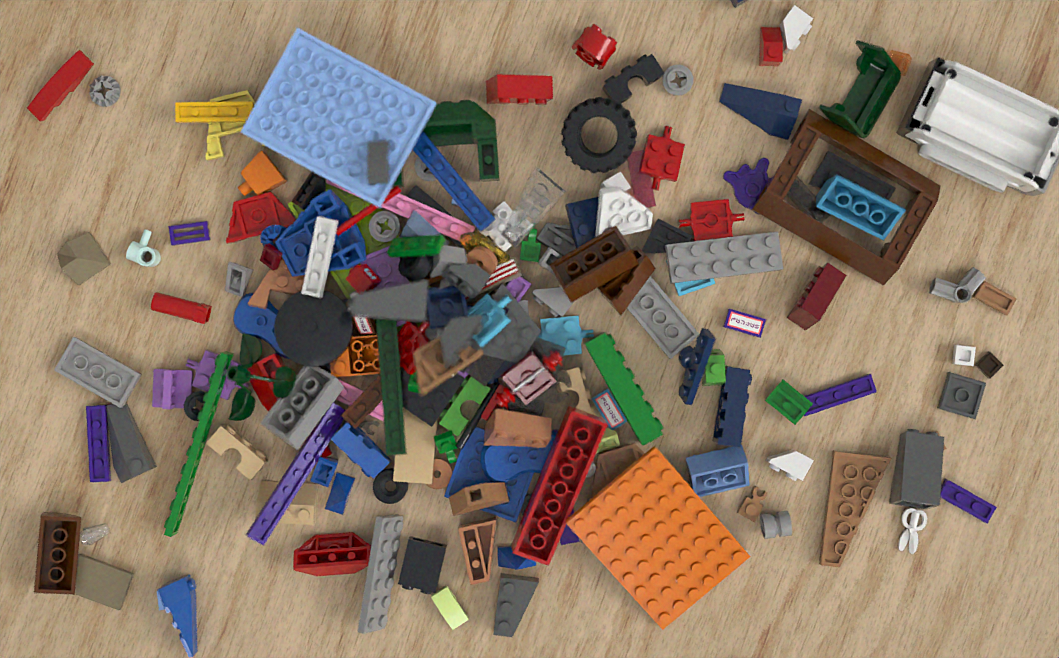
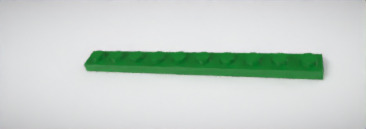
M225 351L216 357V369L210 376L209 383L211 385L203 399V402H205L204 408L198 414L199 424L192 434L194 440L186 453L188 459L181 469V481L177 483L175 492H177L176 498L170 504L169 510H171V514L164 524V528H166L164 535L172 537L178 533L234 353Z

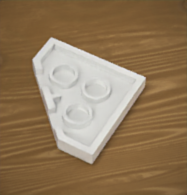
M619 186L601 189L595 236H599L614 226H617L622 235L649 230L652 225L653 213Z

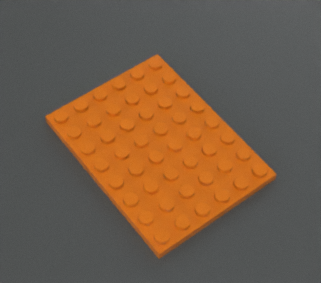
M655 445L565 520L573 532L662 630L751 557Z

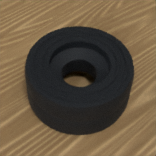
M433 255L401 257L398 266L399 273L412 282L421 281L432 268Z
M394 468L381 471L373 482L374 495L385 504H394L401 501L408 490V482L393 481ZM387 481H393L396 484L394 491L386 490L385 484Z

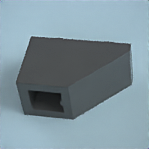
M476 264L450 265L441 275L449 284L457 287L463 295L471 299L481 291L491 275Z

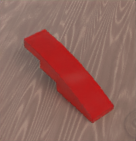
M78 50L50 78L28 105L27 109L40 122L45 121L54 107L60 106L68 93L75 91L94 63L81 50Z

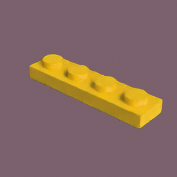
M175 102V122H246L254 108V102Z

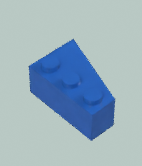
M347 422L331 438L348 455L353 463H357L362 468V472L367 477L371 476L374 479L392 461L359 426L355 429Z

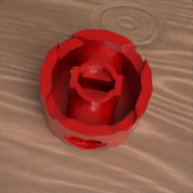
M593 24L591 27L584 28L580 38L573 43L572 49H577L575 54L591 67H594L596 64L598 65L597 69L601 70L605 67L610 56L615 53L617 41L610 36L604 35L601 28Z

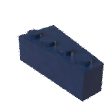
M725 366L726 381L721 385L712 441L719 445L741 448L743 426L746 418L745 409L749 400V393H747L748 385H751L752 374H750L748 369Z

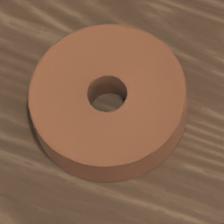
M474 247L466 256L467 264H476L489 275L497 268L495 254L486 247Z
M435 458L432 484L426 485L432 489L445 488L449 484L453 473L451 465L444 459ZM434 471H440L441 476L436 477L434 475Z

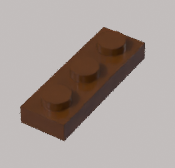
M380 375L341 415L355 429L382 401Z

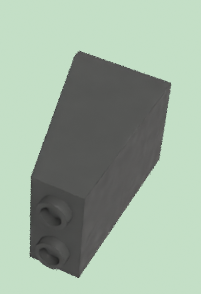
M428 281L356 294L352 299L348 300L347 312H351V317L421 323L425 321Z
M907 429V431L900 434L889 504L926 510L940 506L944 451L943 436H938L936 432L919 433V430Z

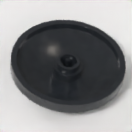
M324 290L323 297L319 298L303 294L300 291L289 297L280 307L275 319V337L281 351L292 361L308 367L324 366L337 360L348 348L353 335V320L350 312H347L345 303L331 292Z

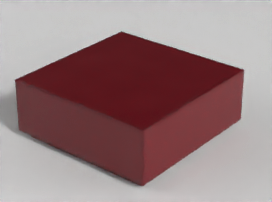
M268 243L264 245L259 261L274 271L278 269L283 253Z

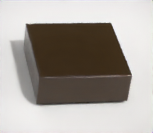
M987 352L975 364L989 379L1004 366L991 352Z

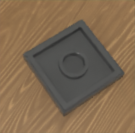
M948 372L937 408L976 419L986 383Z

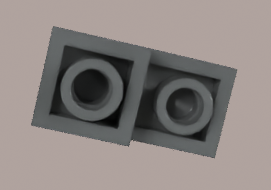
M369 141L368 184H388L390 165L388 163L390 144L388 141Z

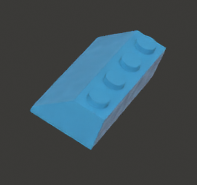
M837 174L828 179L816 195V207L882 240L887 237L905 212L904 208Z

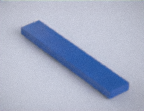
M422 132L413 147V151L478 230L482 232L496 219L428 136Z

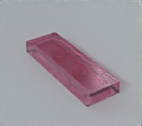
M644 150L635 151L627 159L634 198L647 208L655 207L654 192L651 189V177L639 172Z

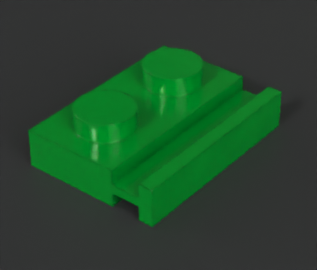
M784 379L765 400L794 425L813 405L812 402Z

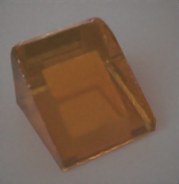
M891 50L890 58L899 68L901 75L906 76L912 61L911 56L907 53Z

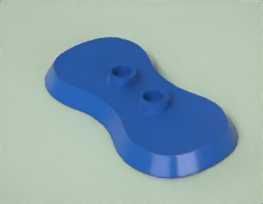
M248 293L243 296L233 314V323L236 329L241 334H249L266 341L278 355L289 359L281 351L275 337V319L279 310L269 300L266 309L251 307L248 305V302L254 293Z
M551 430V440L546 447L542 448L484 445L481 451V466L485 476L494 483H506L524 473L533 472L541 474L557 433Z

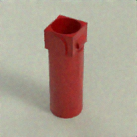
M158 292L154 294L151 302L152 311L201 324L209 322L212 306L204 303H197Z

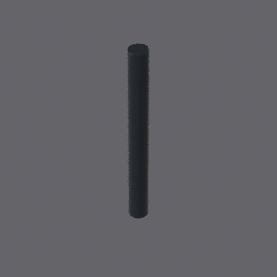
M495 382L457 442V448L462 450L479 423L482 413L500 385L499 382Z

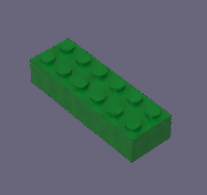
M602 332L586 341L584 345L638 441L644 446L662 436L661 430L664 427L657 417H653L652 413L654 410L649 401H644L642 398L645 394L640 385H635L632 379L635 376L631 369L624 366L623 362L626 360L621 351L615 350L613 345L616 342L612 335Z

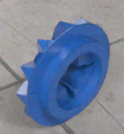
M281 225L268 226L261 233V243L263 246L270 243L278 249L276 243H273V239L278 234L280 237L287 228Z

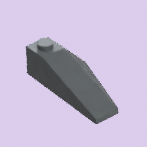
M127 402L123 408L113 403L106 406L113 467L120 482H126L157 467Z

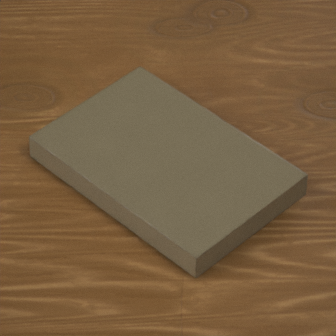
M79 554L75 595L116 610H121L134 573Z

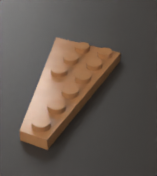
M833 451L820 565L841 566L849 550L852 538L856 535L861 519L864 518L876 493L875 490L892 458Z

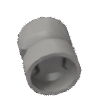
M788 511L777 512L774 516L772 513L760 514V526L764 539L775 538L777 534L780 537L792 535V524Z

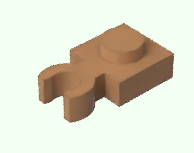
M757 486L753 487L751 498L745 496L737 511L738 514L754 523L764 507L759 502L767 497L766 491H763L760 496L756 494Z

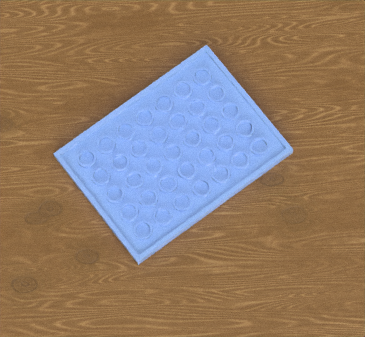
M297 28L243 126L241 133L381 208L437 103ZM369 141H388L390 144L388 184H368L367 155Z

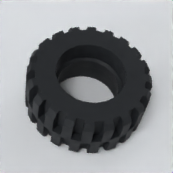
M590 98L578 104L565 118L564 127L561 130V135H563L561 142L562 146L566 149V156L572 159L571 162L574 165H579L581 170H589L591 173H607L610 170L617 169L629 158L636 144V123L632 119L630 111L626 110L623 104L615 102L611 98ZM604 117L615 125L617 141L611 150L605 153H595L584 145L581 138L582 128L591 118Z

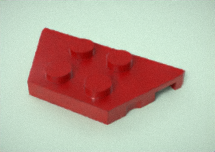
M272 192L233 202V213L229 222L230 228L226 243L230 244L260 236L262 231L271 225H281L288 228L296 219Z

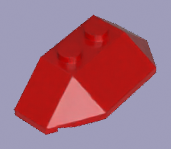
M354 532L314 535L300 548L294 550L293 570L313 576L355 574L368 567L371 545Z

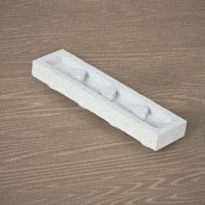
M317 216L302 288L303 294L319 298L323 297L338 225L336 220Z

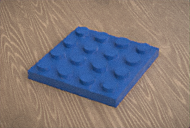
M476 426L465 446L460 451L444 497L449 499L450 496L466 487L481 483H494L487 479L481 466V451L484 447L485 429ZM534 473L521 474L505 483L509 502L479 510L516 523Z

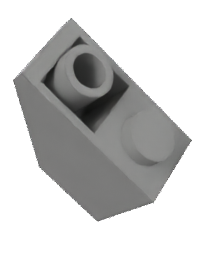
M562 287L537 289L532 292L535 295L533 299L541 306L543 303L549 306L548 311L556 318L558 315L563 317L574 303L570 302Z

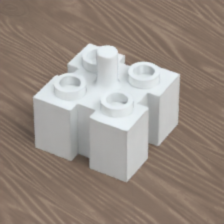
M505 201L493 210L496 220L480 232L485 239L490 237L493 240L490 245L500 257L512 247L510 242L514 238L518 242L529 233V229L520 219L515 222L512 218L514 212Z

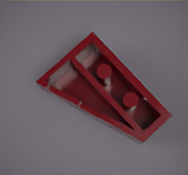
M828 262L822 267L818 266L813 273L815 277L806 285L804 293L787 316V319L805 331L821 320L847 276Z

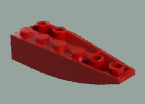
M273 353L252 365L248 370L252 375L275 379L276 370L279 367L285 366L280 355ZM251 378L249 381L261 404L269 412L279 399L273 393L275 382ZM328 445L320 457L325 458L333 454Z

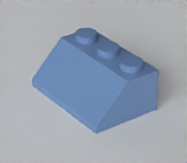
M742 445L741 448L729 447L686 457L690 485L699 497L750 486L748 461Z

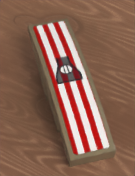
M515 256L498 263L497 268L481 291L473 299L465 296L466 304L469 305L477 302L487 293L490 295V292L499 289L501 284L507 286L506 282L523 276Z

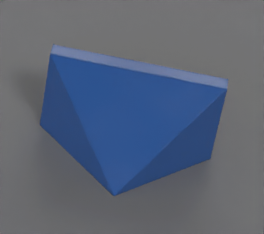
M319 457L310 481L329 487L338 465V459Z
M336 473L325 507L326 510L344 514L355 478Z
M511 546L498 547L499 567L518 570L536 566V561L514 554Z

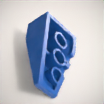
M190 574L169 581L158 589L166 613L171 612L173 616V627L181 632L179 634L180 641L189 658L198 652L196 583L190 577Z

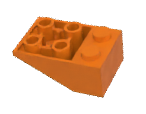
M377 335L352 337L346 351L337 360L330 363L331 375L344 377L380 374Z

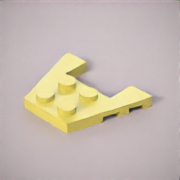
M248 90L210 99V102H254V106L256 104ZM246 122L208 123L206 160L225 157L220 137L241 132Z

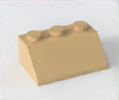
M261 481L256 502V518L279 481ZM303 483L278 523L314 525L317 522L319 484Z

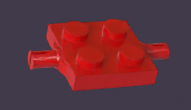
M669 126L664 127L662 137L651 134L647 135L639 169L640 173L647 174L653 178L651 189L659 191L661 180L677 181L685 144L670 139L673 128Z
M729 199L690 203V218L679 219L678 223H682L679 224V228L691 226L693 240L702 241L733 237V222L744 221L745 217H743L744 213L732 214Z
M425 319L419 327L415 322L406 321L397 334L400 367L404 368L408 374L413 375L416 371L413 357L414 352L431 342L425 333L429 327L428 319Z

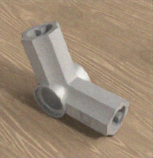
M972 267L958 284L934 278L931 282L929 293L951 300L954 303H965L970 300L973 292L986 277L982 272ZM959 289L963 292L962 299L957 297Z

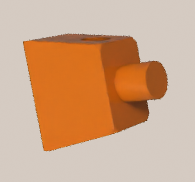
M261 150L241 171V175L246 181L238 186V189L244 196L252 190L257 195H260L283 185L287 180L268 155Z

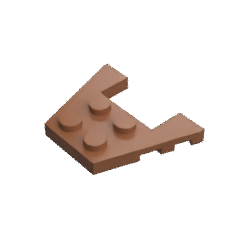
M282 257L278 269L274 271L270 269L250 298L248 305L266 309L271 291L290 295L302 291L305 275L292 277Z

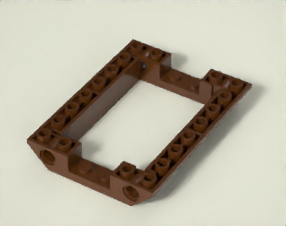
M809 109L790 141V148L775 174L770 176L752 210L879 284L885 285L901 267L937 204L941 186ZM818 138L909 191L916 193L905 207L907 213L891 242L885 243L881 249L880 257L783 201Z

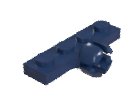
M701 329L696 339V346L693 349L691 346H687L680 351L678 359L682 367L685 368L683 383L679 387V396L685 405L693 404L716 340L709 329Z

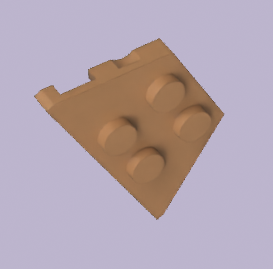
M440 336L415 351L413 357L421 396L482 357L484 352L469 346L467 350L463 349L457 363L455 365L451 364L446 369L443 363Z
M635 443L599 453L592 496L599 493L645 453Z

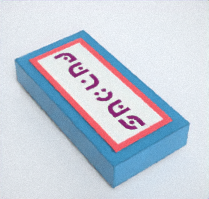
M608 388L591 398L611 430L628 422Z

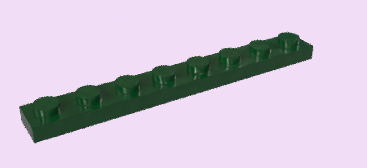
M376 319L386 456L406 454L397 323L395 320Z

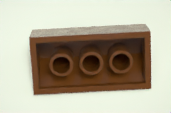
M614 226L552 262L549 266L572 303L639 263L617 226Z
M43 512L41 514L34 593L75 595L82 517L56 512Z

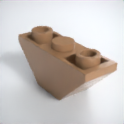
M505 482L481 483L466 487L449 497L453 516L509 502Z

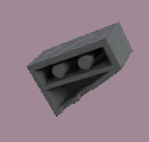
M501 573L493 635L514 636L539 584V578Z

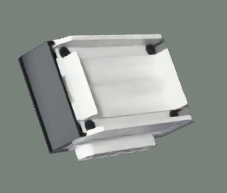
M940 57L929 62L896 132L899 136L921 146L918 153L920 156L1001 193L1008 186L1028 196L1044 194L1059 164L1058 109L960 63L945 61Z

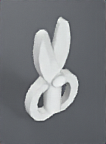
M910 507L903 512L901 517L902 524L906 529L899 538L898 549L903 551L909 541V553L914 554L918 546V534L916 531L922 530L926 526L927 515L923 510H916ZM912 512L910 522L908 524L907 516L909 513ZM919 515H921L922 522L917 526Z

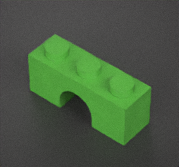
M473 375L470 378L466 377L460 385L463 387L460 394H454L450 400L452 405L449 410L445 408L439 416L441 419L439 424L449 431L452 430L456 436L460 435L470 420L461 411L462 403L466 400H473L481 404L491 387Z

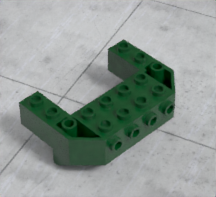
M461 100L456 103L443 101L437 104L422 132L428 136L436 147L478 144L480 182L500 181L495 119L475 101ZM403 167L391 188L397 185L404 187Z

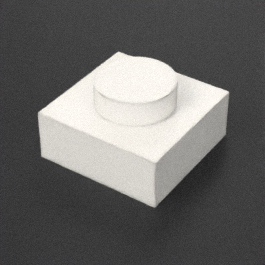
M954 345L952 364L974 366L976 347Z

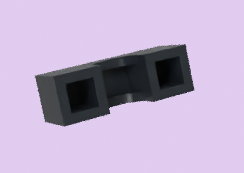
M646 54L636 60L637 64L632 67L628 65L620 71L622 74L616 78L613 75L605 80L603 90L608 98L622 104L632 96L628 88V81L630 79L639 78L648 87L663 77L665 73L653 54L648 57Z

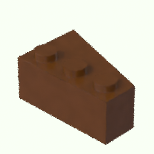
M638 246L634 247L632 251L639 264L597 288L620 315L624 313L656 269L648 256Z

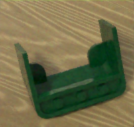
M857 40L855 44L862 52L856 61L857 69L860 72L843 104L835 103L831 107L820 104L819 109L831 122L858 137L866 138L896 89L901 78V71L883 47Z

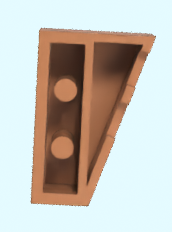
M495 409L485 424L484 445L546 447L551 440L552 419Z
M496 517L461 524L458 527L470 585L490 581Z

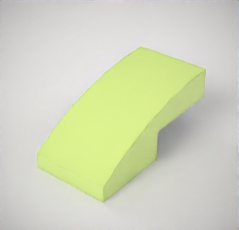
M447 585L431 595L432 600L452 630L469 620L468 615L459 605L457 598Z

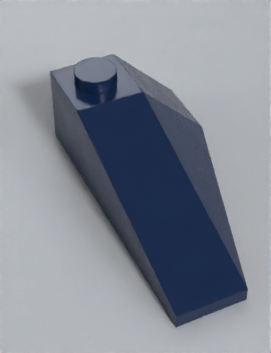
M724 83L719 102L736 114L749 120L753 125L764 130L768 135L788 140L796 123L802 99Z

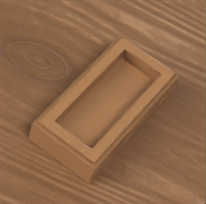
M986 281L979 285L972 296L1005 316L1009 314L1017 300L1015 297Z

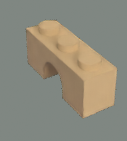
M574 367L556 372L561 391L573 390L578 394L579 400L574 408L596 416L594 407L589 406L588 400L591 399L589 388L585 389L583 381H586L584 370Z
M221 425L206 444L220 456L224 455L230 448L237 449L241 453V462L236 469L249 480L254 479L269 461L266 459L267 455L260 449H254L251 446L252 443L247 438H241L237 435V430L231 425Z

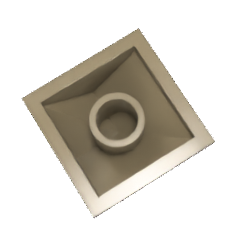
M90 232L67 241L57 253L61 269L77 285H81L111 265Z

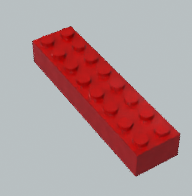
M568 406L511 544L514 554L547 566L550 565L565 529V520L570 517L608 423L605 419Z

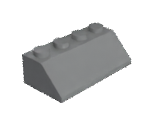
M303 366L296 376L295 387L291 394L284 399L279 398L261 424L281 440L298 450L344 389V386L335 376L319 367Z

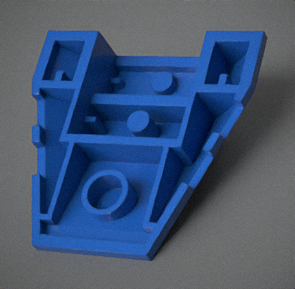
M331 189L315 197L310 202V205L299 214L296 221L275 242L279 251L283 253L282 257L292 277L306 274L317 216L338 221L337 227L352 217L348 206ZM357 224L339 236L335 234L328 272L349 269L366 260L365 240Z

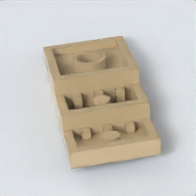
M403 408L406 454L395 455L393 481L432 484L436 447L433 436L437 435L438 419L431 427Z

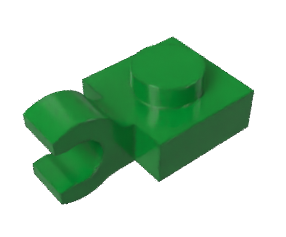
M530 228L528 241H522L520 260L539 262L541 243H536L537 229Z
M452 430L433 436L439 453L446 452L450 464L457 462L454 449H457V441Z

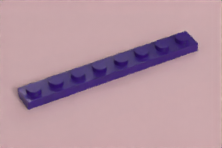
M332 403L309 434L246 533L247 537L264 546L331 438L343 422L344 418L341 415L346 410Z

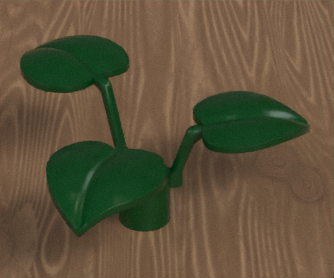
M245 333L242 334L241 365H232L227 371L228 380L234 381L235 385L241 387L233 398L231 414L228 418L232 421L247 419L255 408L256 401L251 396V390L242 383L248 382L251 378L275 382L273 393L280 399L288 397L296 383L294 370L287 366L279 367L276 370L275 379L252 375L247 368L252 367L253 362H257L260 359L262 343L258 338Z

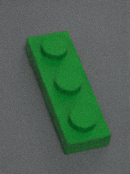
M442 234L394 238L387 253L390 258L435 255L440 253L446 239Z

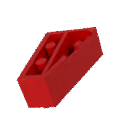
M497 74L486 81L487 104L517 103L518 105L535 103V105H546L548 101L553 99L552 76Z

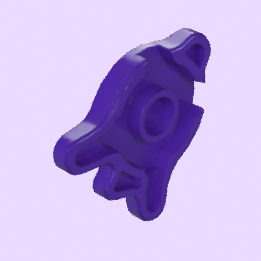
M761 158L754 170L750 169L748 164H743L737 172L726 171L723 174V179L732 186L737 202L745 208L752 210L769 180L767 175L769 160L767 158Z

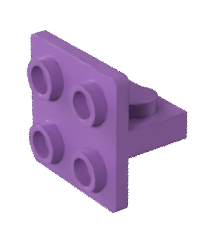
M154 369L152 406L162 407V409L184 408L183 404L186 397L192 394L193 371Z

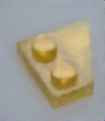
M479 230L461 234L459 240L467 254L474 247L483 246L495 254L497 264L509 261L510 256Z

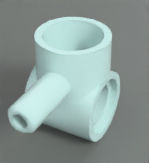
M145 229L140 242L133 241L130 244L126 253V259L147 267H154L159 264L161 260L159 251L147 246L151 231ZM148 252L152 254V259L149 262L145 260V255Z

